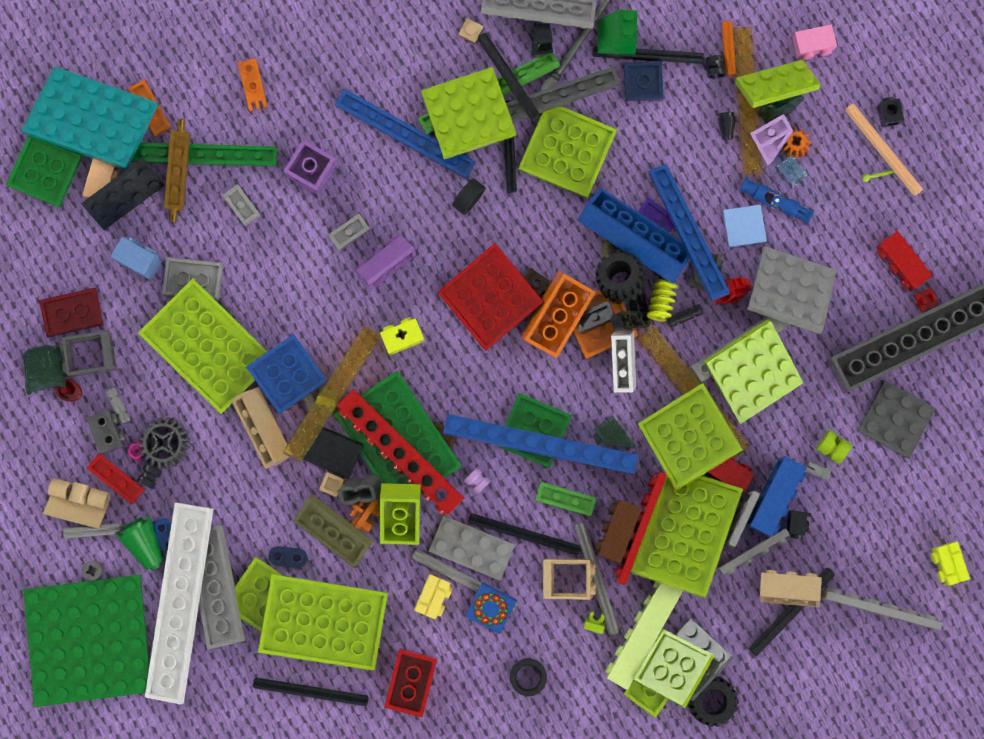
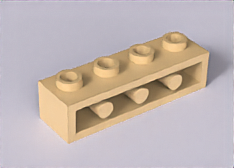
M259 387L243 392L231 400L265 469L280 464L293 456Z

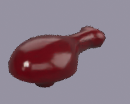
M46 374L40 375L38 382L41 385L51 386L60 399L74 402L81 398L82 389L77 382L71 379L53 380L48 378Z

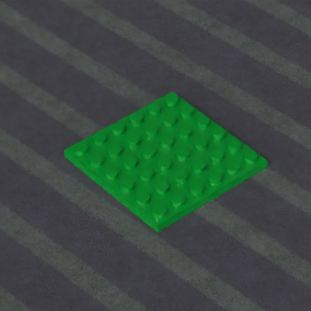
M141 575L23 589L34 707L146 692L150 660Z

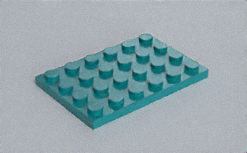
M54 66L22 128V132L127 170L159 105L155 101Z

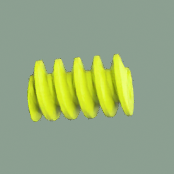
M656 279L657 283L654 284L655 290L652 292L653 297L650 300V312L647 313V317L655 321L665 322V318L672 316L667 311L673 310L669 303H675V300L670 298V296H676L677 293L672 291V289H678V285L667 280Z

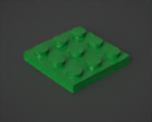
M28 135L6 186L60 208L83 156Z
M518 393L505 426L563 438L572 415ZM497 446L549 469L554 459Z

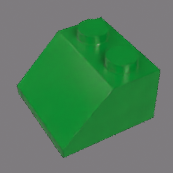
M617 10L598 20L597 53L635 55L637 46V10Z

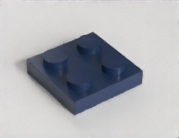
M624 62L625 101L663 100L662 62Z

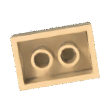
M766 570V573H761L760 601L763 603L820 607L822 577H818L817 574L807 573L806 576H798L796 572H786L785 575L778 574V571Z

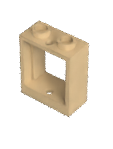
M544 559L543 599H592L593 595L596 594V583H593V575H596V564L593 563V559ZM554 564H585L586 593L554 592Z

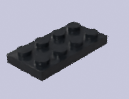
M142 158L81 204L99 226L106 230L164 187L165 184L147 161Z

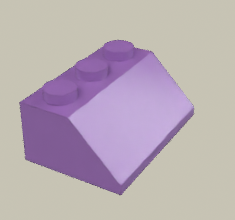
M402 235L399 237L394 236L388 241V246L384 249L379 248L372 254L374 257L368 261L365 259L357 266V273L371 291L416 256L415 249Z

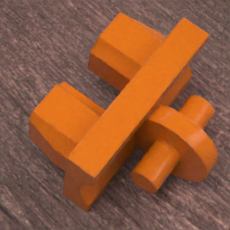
M375 499L372 502L359 501L357 504H351L350 506L354 509L350 515L354 519L350 524L358 530L361 529L369 532L373 527V523L367 518L371 513L377 517L380 516L379 501Z

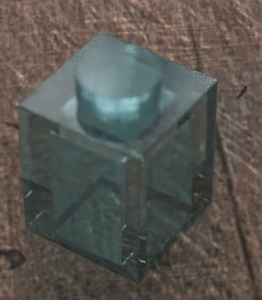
M793 155L777 167L792 186L808 175Z

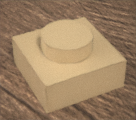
M467 18L458 36L475 44L484 26Z
M326 472L319 490L338 497L337 490L343 485L345 480Z

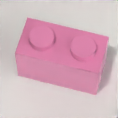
M832 24L798 31L792 36L797 59L803 57V60H808L816 54L827 56L832 54V51L837 47Z

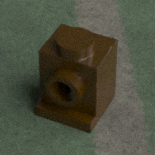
M530 268L524 278L539 296L541 294L544 295L549 287L550 280L536 272L533 268ZM539 280L540 285L534 286L533 281Z

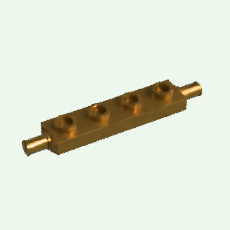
M178 118L177 130L170 131L164 208L170 210L169 222H177V211L183 210L185 206L191 133L184 131L186 119Z

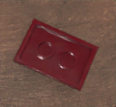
M96 288L39 300L47 338L104 325Z

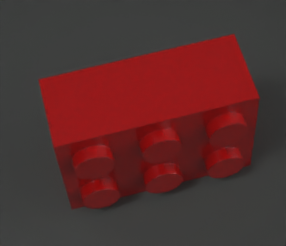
M400 648L384 708L423 717L438 658Z

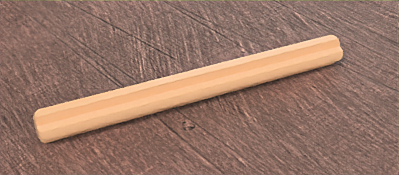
M851 104L845 110L846 113L914 196L918 195L923 190L920 184L856 105Z

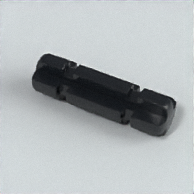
M700 304L693 306V309L688 308L676 313V316L672 315L670 318H667V323L669 327L677 326V323L681 324L691 320L695 315L696 317L703 315V309Z

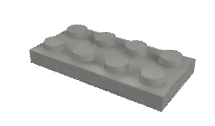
M443 515L429 552L501 581L515 545Z

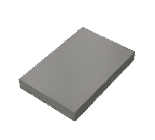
M166 257L162 295L175 296L193 278L212 298L219 301L224 263Z
M755 491L746 493L724 545L736 547L758 500L759 493Z

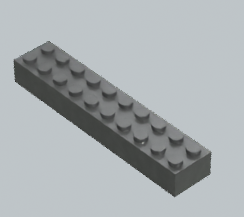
M984 284L827 359L826 361L843 394L983 328Z

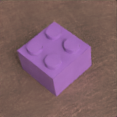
M303 139L283 172L289 179L319 195L338 163L336 158Z

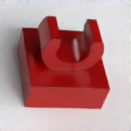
M932 287L913 295L920 312L939 305Z

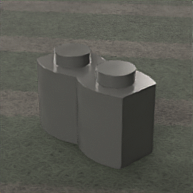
M370 475L363 479L350 478L346 480L337 490L340 502L345 505H351L358 501H374L381 493V477Z

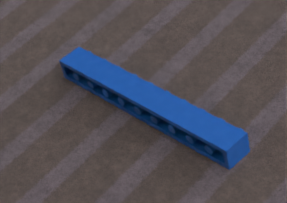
M447 414L443 434L630 475L635 473L638 459L637 454Z

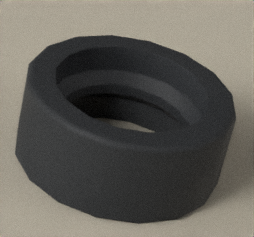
M475 178L471 179L459 192L452 206L461 214L466 215L481 198L486 187Z
M525 658L517 661L512 667L510 682L518 694L525 697L534 696L545 688L547 673L539 661ZM524 666H533L540 674L539 683L532 689H525L518 684L517 674Z

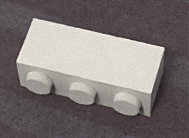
M614 331L611 335L614 392H634L636 388L634 331Z

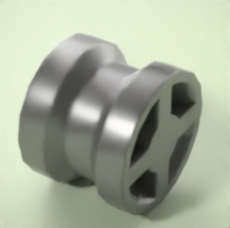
M89 561L84 564L82 575L90 581L98 580L104 575V566L98 561Z

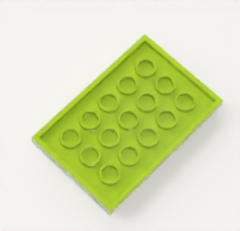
M193 278L138 332L220 414L232 404V399L243 393L255 381L246 367L268 352Z
M667 476L631 573L706 599L743 489L700 476L679 490H675Z
M272 574L258 653L375 671L388 592Z

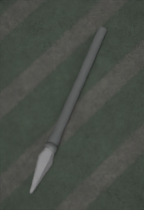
M602 0L596 9L594 26L611 0ZM583 28L561 61L560 67L555 69L550 74V77L543 82L540 91L557 85L566 67L592 30L591 28Z

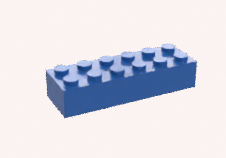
M601 187L587 203L577 220L585 227L596 232L601 238L614 244L616 248L629 252V255L634 254L636 259L639 258L641 263L648 269L653 270L673 284L690 260L679 238Z

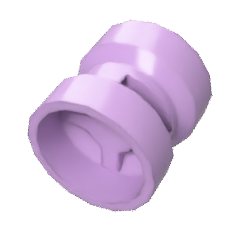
M478 467L464 480L468 485L474 486V491L477 494L491 482L488 477H483L482 471Z

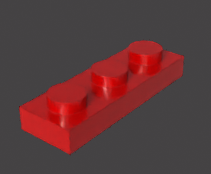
M100 453L87 467L90 472L130 504H134L145 490Z

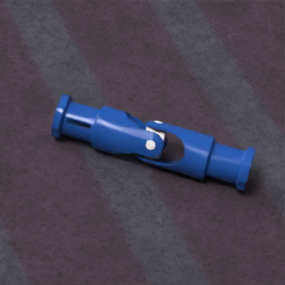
M747 176L738 191L753 196L754 200L773 209L780 207L785 215L804 221L805 225L808 224L814 213V209H807L796 200L784 199L781 193L763 184H756L750 181ZM767 192L775 193L770 204L765 200Z

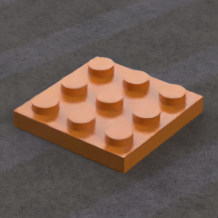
M600 290L597 291L586 310L609 301V298L606 299ZM616 301L614 303L610 302L614 314L627 312L623 301L622 304H617ZM610 322L585 334H581L576 325L573 333L585 359H588L612 348L611 335L616 330H614ZM629 330L634 331V338L638 336L636 330Z

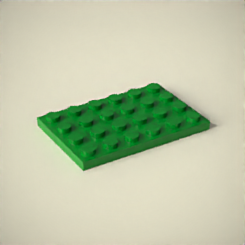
M398 371L361 395L444 478L462 467ZM359 407L354 410L355 418H361L363 410ZM338 411L334 413L349 438L363 444L360 454L374 475L381 477L382 483L410 484L407 481L409 477L404 472L400 474L393 467L395 463L391 459L387 461L379 453L381 449L377 445L373 447L366 440L368 436L363 431L359 433L353 428L352 424L354 422L351 419H344ZM375 421L369 422L367 425L368 430L374 432L377 429V423ZM388 434L383 435L381 443L384 446L390 444L391 437ZM398 448L395 451V457L397 459L404 457L405 451L402 448ZM415 461L409 464V471L412 473L418 471V463ZM426 475L423 477L422 482L428 487L432 484L433 479L430 475Z

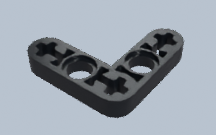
M643 289V293L640 296L636 295V300H629V312H620L611 316V325L614 330H641L650 326V318L647 317L648 307Z

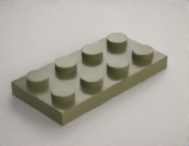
M313 494L308 497L294 519L296 524L353 568L358 565L374 542Z

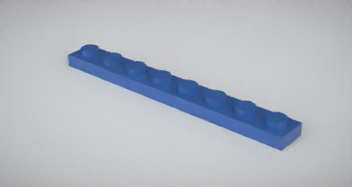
M346 89L343 90L335 104L337 108L465 179L468 178L476 164V161L463 154L444 160L438 140Z
M667 164L649 170V176L710 300L728 295L730 291Z

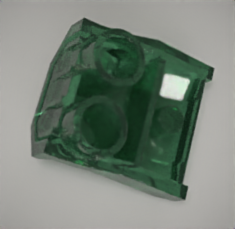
M51 345L28 349L22 355L25 370V389L28 395L32 394V392L59 386L66 387L60 347Z

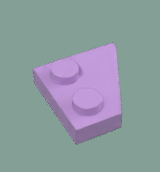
M783 114L750 133L767 165L773 162L793 133V129Z

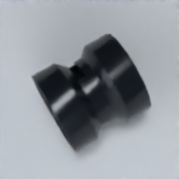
M713 55L706 58V65L708 66L707 78H713V74H718V78L726 76V69L723 68L725 63L723 55Z
M145 463L142 468L145 473L139 475L136 481L154 489L156 486L155 478H159L162 471Z

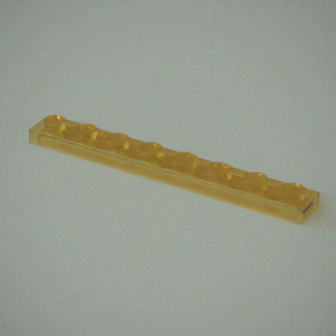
M733 28L735 77L737 78L755 73L752 28ZM736 85L743 175H761L763 173L761 152L750 134L759 128L758 107L752 108Z
M365 326L363 327L283 450V454L301 463L381 339L380 334Z
M654 326L638 338L640 343L683 395L700 385L699 381ZM718 406L743 448V451L733 456L736 458L751 445Z

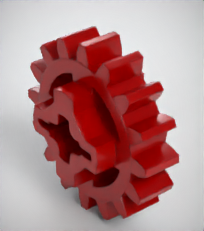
M747 277L725 279L724 281L730 291L729 294L712 301L715 305L720 304V306L729 303L735 304L745 295L749 294L748 292L752 290V285Z

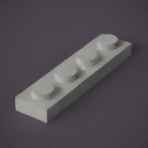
M783 528L776 535L773 534L772 537H767L720 565L717 569L720 574L726 573L728 576L737 571L736 567L740 564L745 566L754 561L752 557L759 554L762 556L770 551L769 547L776 544V546H779L786 542V537L790 534L786 528Z

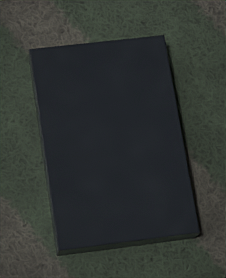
M310 421L296 457L350 479L363 444Z

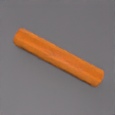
M732 21L722 22V37L726 76H734L736 74L733 26Z

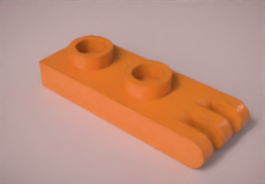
M256 58L238 62L249 112L253 111V103H255L257 110L261 109L259 104L261 101L263 107L268 108Z

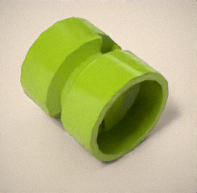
M829 429L818 443L816 450L824 456L829 455V459L839 465L846 458L853 444L844 438L839 439V435Z

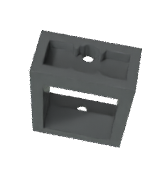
M110 331L62 337L60 350L64 354L65 359L62 366L67 376L76 377L117 370L113 338ZM101 339L105 366L75 370L72 344Z

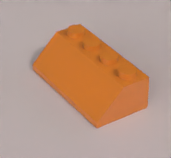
M558 270L542 298L544 302L534 311L520 336L528 343L557 358L596 292Z

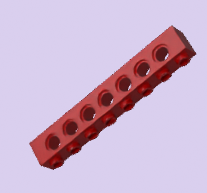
M353 389L337 405L340 409L338 413L346 420L348 418L354 422L352 424L353 428L359 433L363 431L368 436L366 440L373 447L377 445L381 449L379 453L387 461L391 459L395 463L393 467L400 474L404 472L409 477L407 481L410 484H421L422 496L428 501L432 499L437 504L435 508L442 515L445 513L450 515L465 499L356 390ZM359 407L362 408V417L355 418L354 410ZM371 421L377 423V429L374 432H370L367 428L368 423ZM388 434L391 437V442L384 446L381 443V438L383 435ZM398 448H402L405 451L402 459L395 457V451ZM413 461L419 465V469L415 473L409 471V464ZM426 475H430L433 479L432 484L428 487L422 482L423 477ZM439 489H444L447 493L444 500H439L436 497V492Z

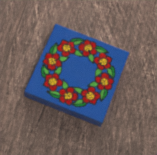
M482 582L465 616L500 634L517 599Z

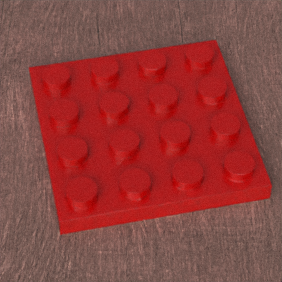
M496 243L491 245L437 292L485 351L491 348L544 302Z

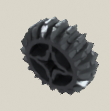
M159 417L158 423L154 419L151 420L153 426L151 427L149 424H146L147 432L144 430L140 431L141 434H144V438L138 437V441L143 442V444L138 445V448H144L140 452V456L147 455L144 461L149 462L151 460L150 466L154 467L157 464L158 469H162L163 463L165 469H169L170 462L173 467H176L177 463L175 460L177 459L182 463L183 459L180 455H188L183 450L184 448L190 449V446L185 445V442H189L191 439L188 437L184 438L189 432L187 430L181 432L184 425L180 424L177 426L178 420H173L171 423V418L169 417L166 418L165 423L162 417ZM164 427L173 429L171 433H167L164 436L156 430ZM176 435L179 439L177 451L172 445ZM151 436L155 439L156 442L155 446L152 448V451L149 447V441ZM159 438L168 440L166 443H168L167 446L169 448L160 446L162 443H160L161 440ZM164 450L172 455L166 459L155 457Z

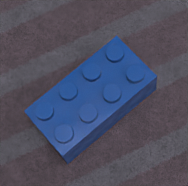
M786 456L778 458L745 527L764 537L776 535L780 528L778 523L781 517L784 518L789 510L787 505L790 499L793 500L798 492L796 489L798 483H802L806 476V472H804L806 466Z

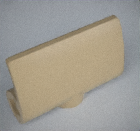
M53 478L48 488L50 498L43 514L100 528L110 500V492L94 489L88 485L76 482L71 483Z

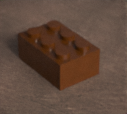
M617 500L616 503L613 502L608 511V514H611L610 519L604 522L601 532H604L602 539L597 540L594 548L597 551L596 555L621 564L640 514V507L622 500Z

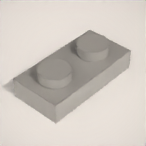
M238 184L222 195L245 227L261 216Z
M357 214L328 234L338 251H341L370 231V228L361 215Z

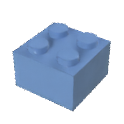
M122 237L110 256L119 264L149 281H152L162 264V261L159 259L160 255L147 246L143 249V245L131 237L128 240Z

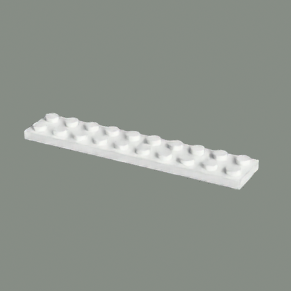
M175 503L145 692L146 698L184 704L213 508Z

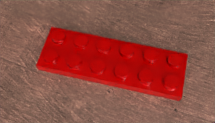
M658 472L653 476L651 475L647 486L650 487V490L643 495L641 500L643 508L638 516L636 527L632 532L621 566H617L613 577L616 578L615 582L626 585L667 474Z

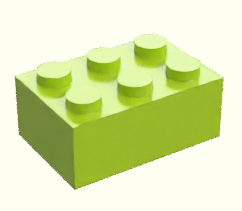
M381 483L380 544L419 545L421 484Z

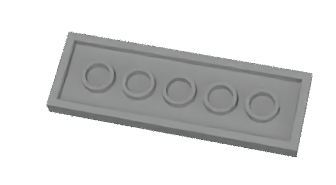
M483 0L481 13L490 16L497 15L527 21L533 20L593 29L596 1Z
M221 525L210 529L199 601L207 650L245 641L224 529Z
M826 588L825 591L821 590V599L930 629L941 630L943 623L938 622L935 616L921 613L920 616H917L918 612L901 608V611H898V606L884 603L880 606V601L866 598L862 601L860 600L861 596L850 593L841 595L842 591L832 588Z

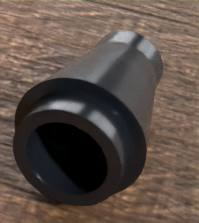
M734 112L719 113V118L717 119L722 140L733 139L736 122Z

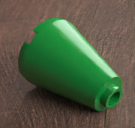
M147 514L145 515V520L140 517L122 527V533L119 534L116 531L114 535L146 570L150 569L153 571L161 566L160 562L163 561L151 517Z

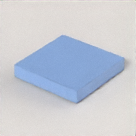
M761 205L723 210L728 248L767 242Z

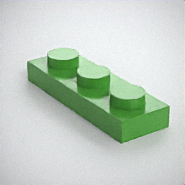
M540 482L535 501L591 517L596 498Z

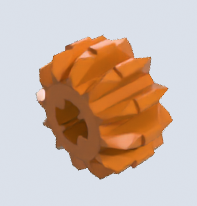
M795 126L792 128L793 133L781 149V153L787 151V158L793 154V158L797 159L798 155L804 157L805 152H809L810 148L808 145L811 144V140L807 139L809 133L802 134L804 129L801 128L798 132ZM793 139H794V142H795L796 140L798 141V145H797V146H796V144H795V145L792 144Z

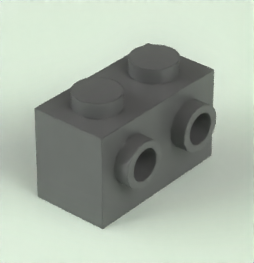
M109 409L86 418L99 453L103 455L124 447V441H126L123 430L119 431L117 425L119 423L118 416Z

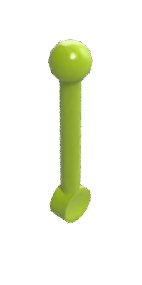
M893 170L872 175L864 174L862 179L864 182H868L871 178L896 173Z

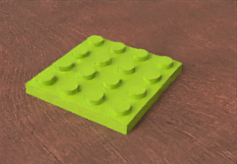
M493 67L421 90L444 160L517 136Z
M563 106L545 111L540 117L518 170L588 199L617 129Z
M768 319L704 360L705 365L739 424H742L803 384L772 322Z
M704 383L638 423L675 490H679L743 451L742 446Z

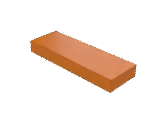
M145 79L128 88L132 94L157 102ZM158 106L149 124L155 137L172 129L160 106Z

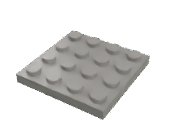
M764 246L747 310L821 334L824 329L837 270Z

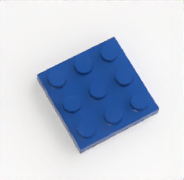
M294 334L246 367L279 414H282L328 382Z

